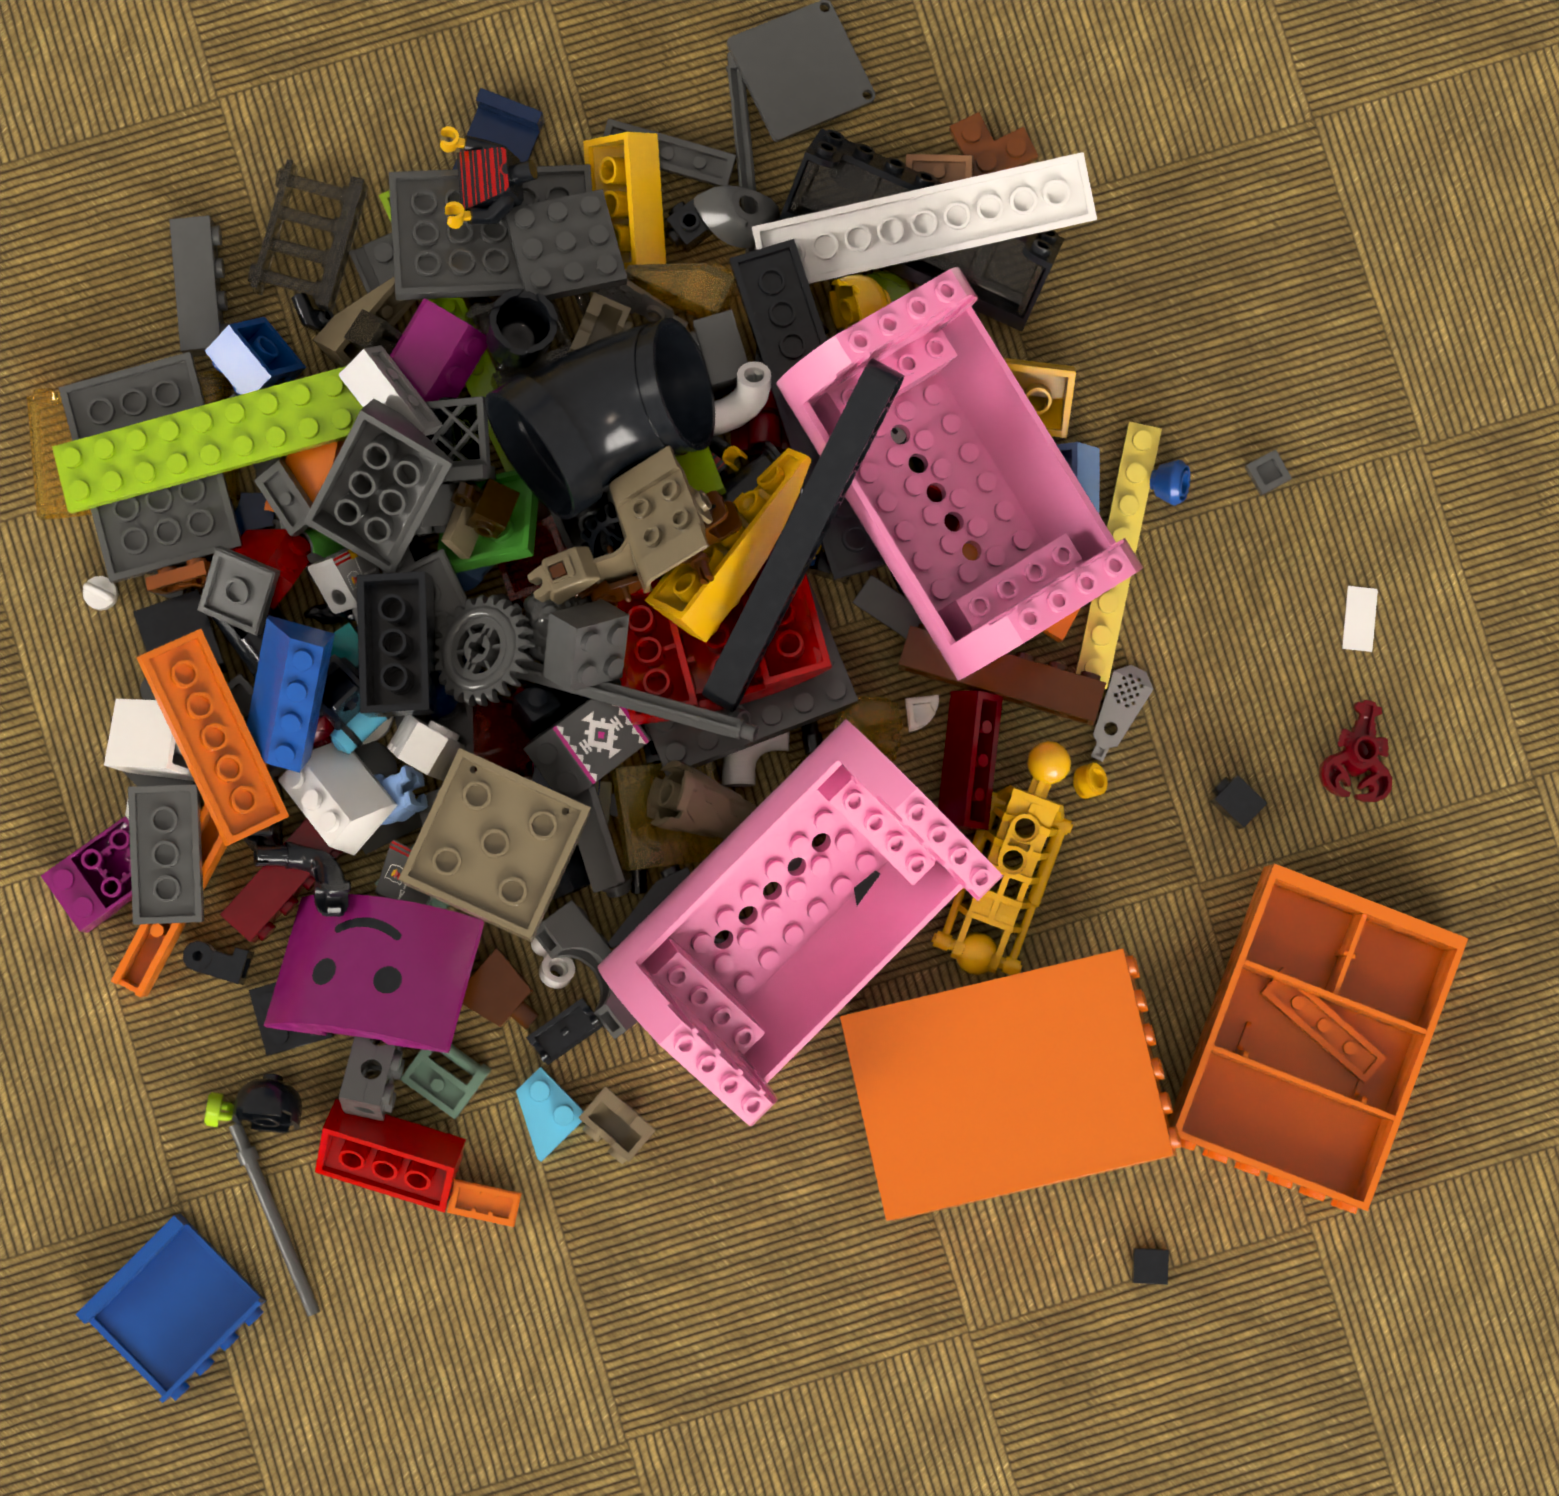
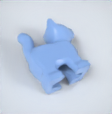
M405 765L401 767L399 773L392 774L387 778L383 774L374 775L398 805L381 825L406 821L416 812L423 811L428 807L425 794L415 799V795L412 792L417 788L425 786L423 774L414 770L413 767Z

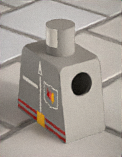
M343 548L307 568L331 611L338 614L351 609L358 624L357 575L380 574L379 567L351 550Z

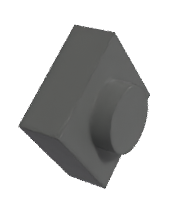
M1276 449L1245 466L1260 496L1292 479Z

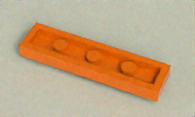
M1282 967L1278 971L1282 974L1295 978L1284 967ZM1271 979L1260 992L1262 996L1363 1083H1366L1387 1059L1383 1053L1317 996Z

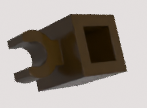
M489 478L479 492L473 486L460 482L458 488H455L450 501L456 505L472 509L466 522L467 526L474 528V531L483 537L497 539L507 527L520 493Z

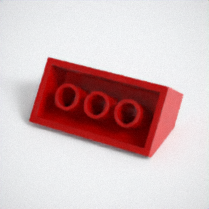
M335 1099L322 1129L315 1173L445 1213L454 1179L457 1177L462 1161L466 1139L388 1114L385 1115L383 1122L343 1113L340 1100Z

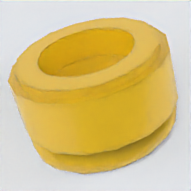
M1094 762L1080 766L1074 772V789L1078 796L1083 799L1104 794L1108 785L1105 771L1098 763Z

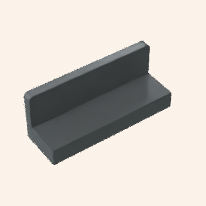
M593 784L574 797L573 800L591 807L589 820L578 841V846L593 893L627 882L596 786Z

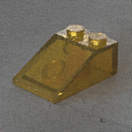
M706 263L628 265L626 269L628 280L663 303L698 319L727 311L736 293L735 277L731 275L732 271L718 263H713L712 266Z

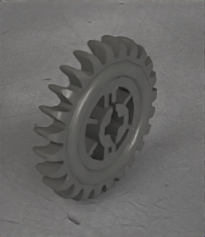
M480 595L476 601L471 598L468 599L465 603V608L458 605L455 608V617L448 615L446 618L448 626H441L439 632L443 636L435 641V645L440 647L438 651H435V659L439 660L435 665V672L440 673L438 678L439 684L444 685L446 694L454 696L457 702H465L472 707L477 704L487 707V698L491 702L500 703L497 691L502 695L511 696L507 684L510 683L520 687L521 684L517 681L515 674L528 675L529 672L520 664L523 661H533L531 656L523 653L524 649L535 647L534 643L524 639L527 635H532L534 631L522 626L529 622V618L524 615H518L522 613L520 607L513 605L512 601L507 598L501 599L497 595H492L488 598L485 595ZM483 627L481 633H477L475 630ZM463 656L467 659L466 664L463 662ZM482 667L488 669L485 672L479 673Z

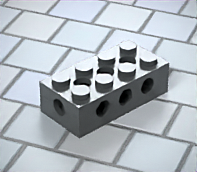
M354 1037L339 1094L343 1113L384 1122L386 1112L392 1113L396 1100L394 1080H400L405 1064V1060L402 1059L403 1047L387 1044L377 1046L385 1042L377 1039ZM373 1075H379V1076H378L377 1078H375V1079H368L369 1077H371V1076H373Z

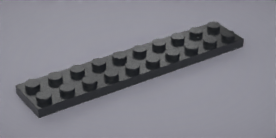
M791 239L729 258V264L761 362L771 372L770 390L789 448L811 458V463L802 485L804 489L820 455L776 383L791 367L825 343L827 338L795 241ZM844 497L821 543L833 582L887 565L849 502Z

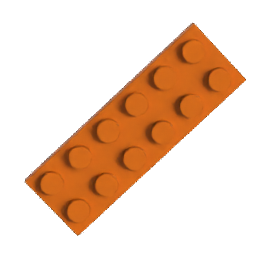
M202 629L136 657L224 845L229 846L289 817Z

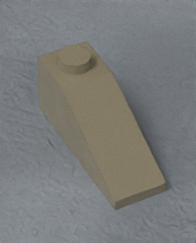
M392 277L334 315L313 341L332 362L342 367L347 366L364 348L377 346L417 299L396 300L395 278Z

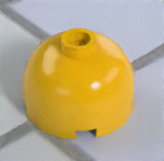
M861 274L849 275L834 280L831 285H835V290L829 292L830 312L837 329L843 327L845 330L891 303L889 293L876 280Z

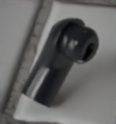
M307 292L298 293L291 298L300 322L304 327L320 332L334 316L330 310L321 311L314 309Z

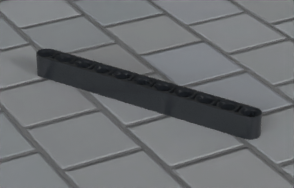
M873 358L866 365L703 689V697L732 713L739 706L904 380L903 374Z

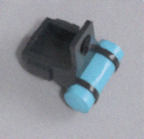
M335 654L330 657L319 718L325 716L331 722V725L334 727V731L330 734L332 743L339 751L341 750L349 755L357 747L359 748L387 719L389 720L392 716L369 718L360 713L359 668L346 657L340 658Z

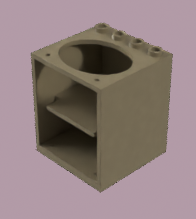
M459 748L399 876V880L414 890L478 919H482L529 942H533L589 820L591 807Z

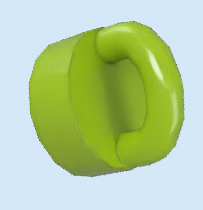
M211 1092L209 1094L204 1119L206 1126L218 1128L220 1120H232L234 1104L224 1102L223 1093Z

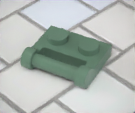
M451 1044L449 1053H440L473 1076L470 1082L466 1084L430 1058L434 1051L421 1049L400 1080L453 1119H457L492 1069L484 1063L480 1065Z

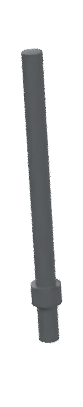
M236 1123L228 1127L238 1149L236 1156L240 1165H244L305 1312L308 1317L320 1312L319 1306L257 1161L260 1158L255 1146L251 1147L243 1125Z

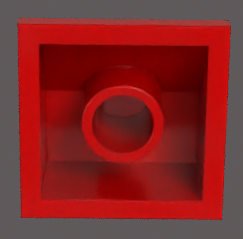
M286 529L246 530L241 536L243 547L232 550L281 571L270 606L274 610L309 563L307 555L311 553L310 543L301 536L291 537Z

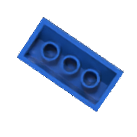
M273 616L266 618L247 727L266 764L300 773L312 755L335 633Z

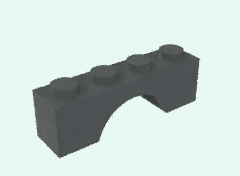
M571 900L541 922L535 938L552 959L558 957L578 959L585 963L595 974L600 987V999L594 1014L614 1040L636 1024L638 1021L617 998L598 971V965L612 951L609 948L607 939L602 934L597 933L590 924L586 912L581 907L576 906Z

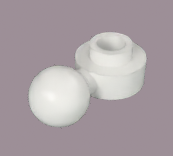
M534 938L533 942H531V948L537 955L544 958L539 968L541 981L553 989L566 987L575 973L573 961L570 957L552 959L539 941ZM551 971L558 972L560 976L553 975Z

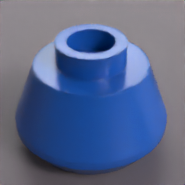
M1183 460L1160 464L1157 470L1152 471L1150 488L1154 490L1156 497L1173 506L1182 503L1186 499L1190 487V469Z

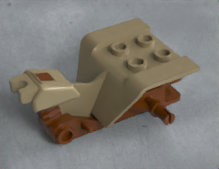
M667 446L614 479L609 485L625 540L618 550L614 551V548L609 545L607 547V555L594 559L588 546H575L543 559L541 565L527 575L529 582L537 586L542 583V586L533 592L535 599L542 603L551 599V601L558 605L573 596L576 598L580 596L581 599L590 596L592 602L603 599L617 607L618 602L623 599L626 602H631V594L641 588L644 594L653 591L651 582L680 564H689L691 568L696 570L699 582L701 584H708V580L712 582L714 576L709 567L710 557L703 550L738 532L742 527V519L735 503L731 501L724 502L719 492L710 491L705 494L702 490L697 491L691 487L684 470L674 455L672 447ZM712 504H715L716 507L709 511L712 508Z

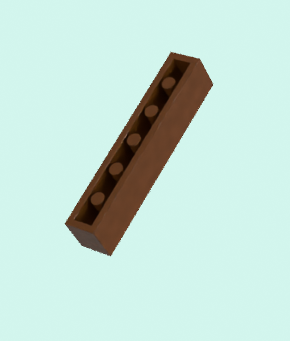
M921 623L918 624V627L910 626L899 661V670L970 691L997 694L1003 697L1004 701L1090 726H1094L1106 682L1100 681L1101 676L1095 673L1081 671L1079 675L1068 672L1066 665L1049 661L1048 665L1037 663L1034 656L1022 652H1016L1015 656L1006 653L958 681L927 629Z

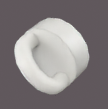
M96 576L89 579L87 583H84L83 598L92 608L100 611L108 610L117 602L118 588L115 583L112 584L109 581V578Z

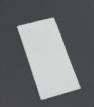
M1348 586L1342 649L1372 652L1378 589Z

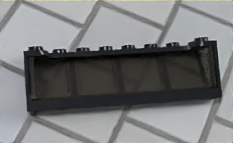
M821 128L804 154L779 220L944 183L937 181L930 173L924 171L917 172L906 167L904 162L897 158H886L875 153V150L866 144L853 143L835 130ZM1050 230L884 267L883 269L921 286L947 270L959 267L978 297L972 308L1022 332L1064 242V238L1058 236L1056 231Z

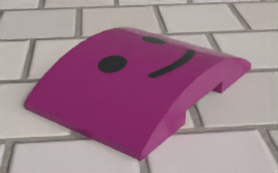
M348 894V908L343 916H323L315 906L314 895L302 897L264 1026L327 1036V1033L377 1039L382 1040L387 1045L449 1053L485 922L482 919L430 905L358 894Z

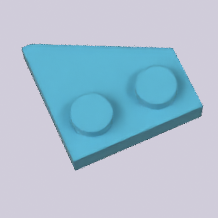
M540 1067L516 1090L537 1159L542 1162L582 1122L579 1117L584 1110Z

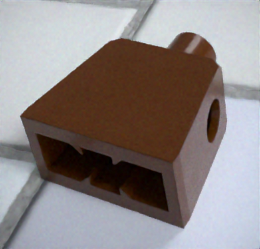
M496 948L469 979L462 1004L500 1027H503L512 1017L527 1030L539 1016L525 1002L534 990L505 954Z

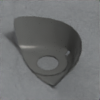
M730 185L714 187L698 194L694 198L695 208L707 227L722 241L739 248L756 247L752 226L775 222L780 217L779 207L771 198L743 187ZM748 196L753 198L758 205V211L755 214L744 212L739 205L741 197Z

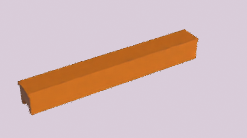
M265 763L267 769H269L270 764ZM204 804L200 811L203 891L227 848L206 804ZM186 923L141 924L111 982L124 986L135 992V995L139 997H147Z

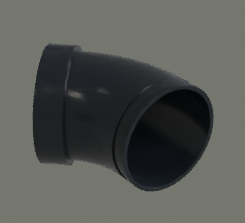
M664 318L655 323L643 324L599 339L554 360L528 376L524 374L515 375L489 392L485 397L488 420L509 462L539 501L551 512L567 520L572 519L599 501L602 497L603 489L608 487L614 479L665 447L671 446L675 457L685 455L688 452L706 449L712 441L715 429L714 395L706 364L689 331L673 318Z

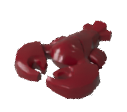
M1363 700L1356 702L1353 706L1359 717L1355 721L1352 730L1349 731L1344 728L1339 736L1337 744L1339 747L1344 746L1343 751L1330 755L1322 761L1319 768V777L1322 785L1328 792L1338 797H1350L1351 792L1343 789L1339 781L1343 782L1345 787H1350L1351 780L1349 774L1355 777L1369 770L1371 774L1361 780L1356 788L1362 790L1364 787H1368L1369 791L1365 794H1355L1354 798L1361 802H1378L1386 798L1392 790V776L1388 768L1377 758L1378 755L1388 757V739L1386 737H1376L1375 717L1382 714V707L1376 706V702Z

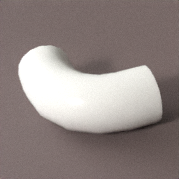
M755 361L743 364L738 369L737 387L728 396L714 401L715 429L713 436L742 427L756 417L765 406L771 388V372L765 364Z
M789 732L725 756L722 764V785L725 787L755 786L757 760L766 752L789 751Z

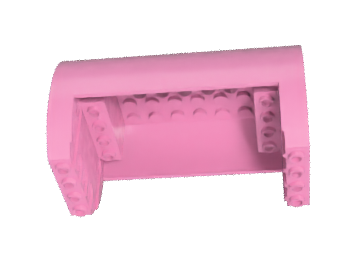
M955 267L836 334L791 367L777 381L776 385L821 456L863 370L872 358L904 375L902 385L845 498L959 681L1075 612L1143 569V566L1126 538L1118 542L1114 540L972 308L978 297L961 269ZM892 428H900L905 432V444H897L892 440ZM910 457H918L922 460L924 464L923 473H915L910 469ZM934 485L941 490L942 499L940 502H933L928 498V486ZM946 515H954L959 520L960 527L958 531L948 530L944 523ZM965 543H970L976 547L978 552L976 560L971 561L964 557L962 548Z
M845 719L597 968L617 998L653 1039L749 1126H753L778 1101L768 1082L961 889L965 888L979 901L1003 875L916 785L855 726ZM820 833H826L824 843L818 847H812L814 837ZM802 858L798 869L788 871L787 867L792 859ZM876 870L880 873V876L857 906L854 888ZM777 882V889L774 893L763 895L764 887L768 883ZM753 906V912L748 918L739 919V913L744 907ZM720 931H729V936L724 942L714 943L715 936Z

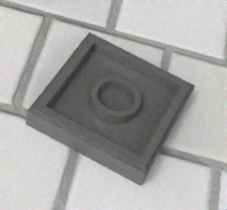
M218 546L214 551L197 611L253 635H261L281 571L223 546Z

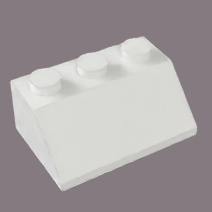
M332 742L312 750L310 760L300 773L287 769L278 780L328 846L351 855H355L398 806L355 751L348 755L341 750L339 751Z

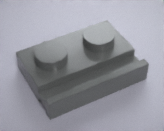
M392 233L366 243L361 248L349 251L367 294L394 277Z

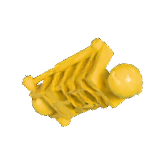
M1042 742L1031 750L1027 761L1029 773L1032 775L1028 791L1010 785L999 790L997 793L993 792L989 830H976L972 844L983 853L988 839L991 844L987 855H983L1003 875L997 892L989 890L979 901L971 896L969 904H964L962 900L966 889H961L955 895L943 930H938L937 933L934 932L932 937V946L944 951L951 950L950 957L956 959L960 968L969 974L981 975L988 971L995 974L997 968L1008 975L1021 972L1023 965L1017 959L1035 909L1041 903L1064 836L1068 833L1070 834L1073 827L1072 821L1064 818L1063 805L1047 799L1052 784L1063 780L1069 773L1071 766L1069 753L1065 747L1057 742ZM997 815L1000 820L996 830H992L991 828ZM1023 818L1033 821L1035 824L1033 832L1029 835L1019 834L1015 830L1017 821ZM1050 837L1046 849H1043L1046 838ZM1011 850L1018 851L1023 857L1022 862L1015 867L1006 865L1003 861L1005 853ZM1041 861L1037 874L1033 873L1037 862ZM1010 878L1020 881L1014 898L1004 895ZM1032 885L1028 899H1026L1025 894L1028 886ZM1026 909L1021 925L1016 923L1019 910ZM958 911H960L965 917L957 938L954 939L950 933ZM972 918L1003 930L998 945L985 933L974 932L967 934ZM1018 933L1010 956L1002 957L1010 934Z

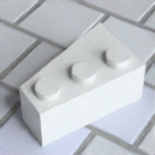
M410 715L403 718L387 748L398 759L422 773L444 781L458 749H464L465 746L457 741L460 735L432 720L429 724H426Z

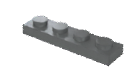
M608 118L603 137L623 132H658ZM658 133L661 171L717 187L729 185L736 155Z

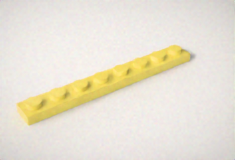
M1129 421L1106 526L1116 542L1126 538L1136 555L1150 489V477L1154 470L1162 428ZM1131 577L1095 598L1089 605L1075 674L1080 675L1081 671H1087L1101 676L1100 681L1106 682L1105 690L1108 688Z

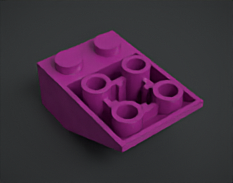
M126 816L41 875L80 932H90L132 900L129 820Z

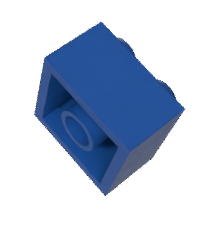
M265 317L229 324L205 350L206 354L211 358L213 366L225 375L233 385L237 395L293 381L306 368Z

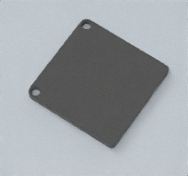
M820 0L733 35L727 40V47L772 140L775 142H780L865 107L875 99V91L833 5L828 0ZM826 5L829 11H821L820 6ZM863 93H869L871 95V99H865L863 97Z

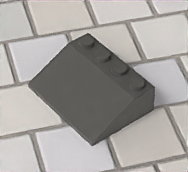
M373 398L358 414L303 523L386 572L395 573L454 461L406 417Z

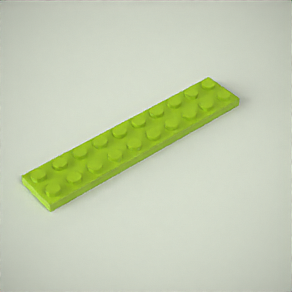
M346 366L52 446L68 512L71 514L346 439L363 408L339 377V373Z

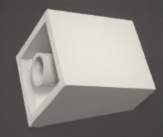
M116 699L104 766L126 773L194 781L157 701Z

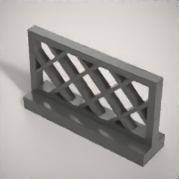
M485 397L426 402L432 412L435 409H442L449 416L443 426L434 434L431 441L436 445L440 440L451 450L448 455L450 459L454 460L456 456L461 459V461L453 462L442 484L487 481L489 478L496 480L495 466H491L489 429ZM477 405L478 419L469 428L459 418V415L467 406ZM451 407H457V408L454 410V412H452V411L449 409V408H451ZM454 422L466 432L456 446L443 436ZM471 437L479 444L480 459L469 460L460 452Z

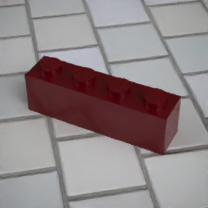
M951 691L938 809L960 830H989L1003 697L997 694L983 691Z
M307 818L286 840V842H293L325 851L334 856L336 860L344 853L329 847ZM263 866L221 912L220 916L249 942L256 943L258 939L263 942L275 930L276 926L273 924L281 914L287 916L297 906L299 901L296 897L304 888L308 891L315 886V879L309 872L304 870L286 869L285 866Z

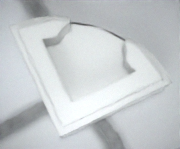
M939 695L905 699L909 733L922 729L933 719L938 708Z

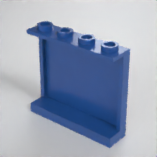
M180 1213L174 1215L75 1315L84 1324L90 1322L162 1396L159 1400L164 1403L170 1398L174 1401L180 1398L190 1387L186 1381L195 1372L201 1376L215 1362L211 1356L219 1348L225 1352L239 1338L235 1332L244 1323L251 1326L264 1313L260 1307L267 1300Z

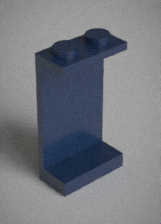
M480 88L476 97L478 109L467 135L506 146L519 158L520 162L529 160L545 123L543 113ZM457 159L452 170L458 169Z

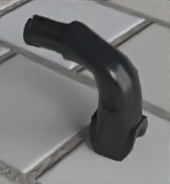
M285 842V844L280 845L255 844L253 860L256 867L285 866L286 869L294 868L309 872L315 879L313 895L317 910L323 916L340 917L345 914L348 908V892L351 891V882L345 879L341 866L334 856L325 851L293 842Z

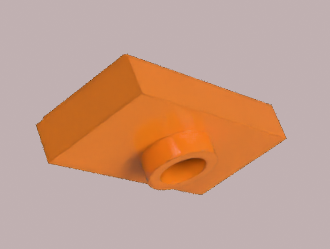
M455 1178L447 1213L515 1227L522 1193Z

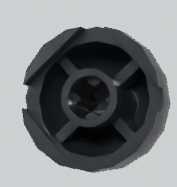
M264 1074L263 1079H254L243 1085L234 1103L232 1120L239 1125H242V1119L250 1121V1129L258 1131L287 1133L290 1126H293L296 1131L300 1127L302 1101L299 1093L290 1084L283 1082L284 1078L282 1076Z

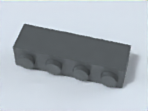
M210 215L169 219L180 351L182 353L191 352L193 357L208 356L205 350L229 325L228 323L224 324L223 311L228 310L226 291H221L220 278H225V266L223 258H218L217 246L222 245L220 225H215Z

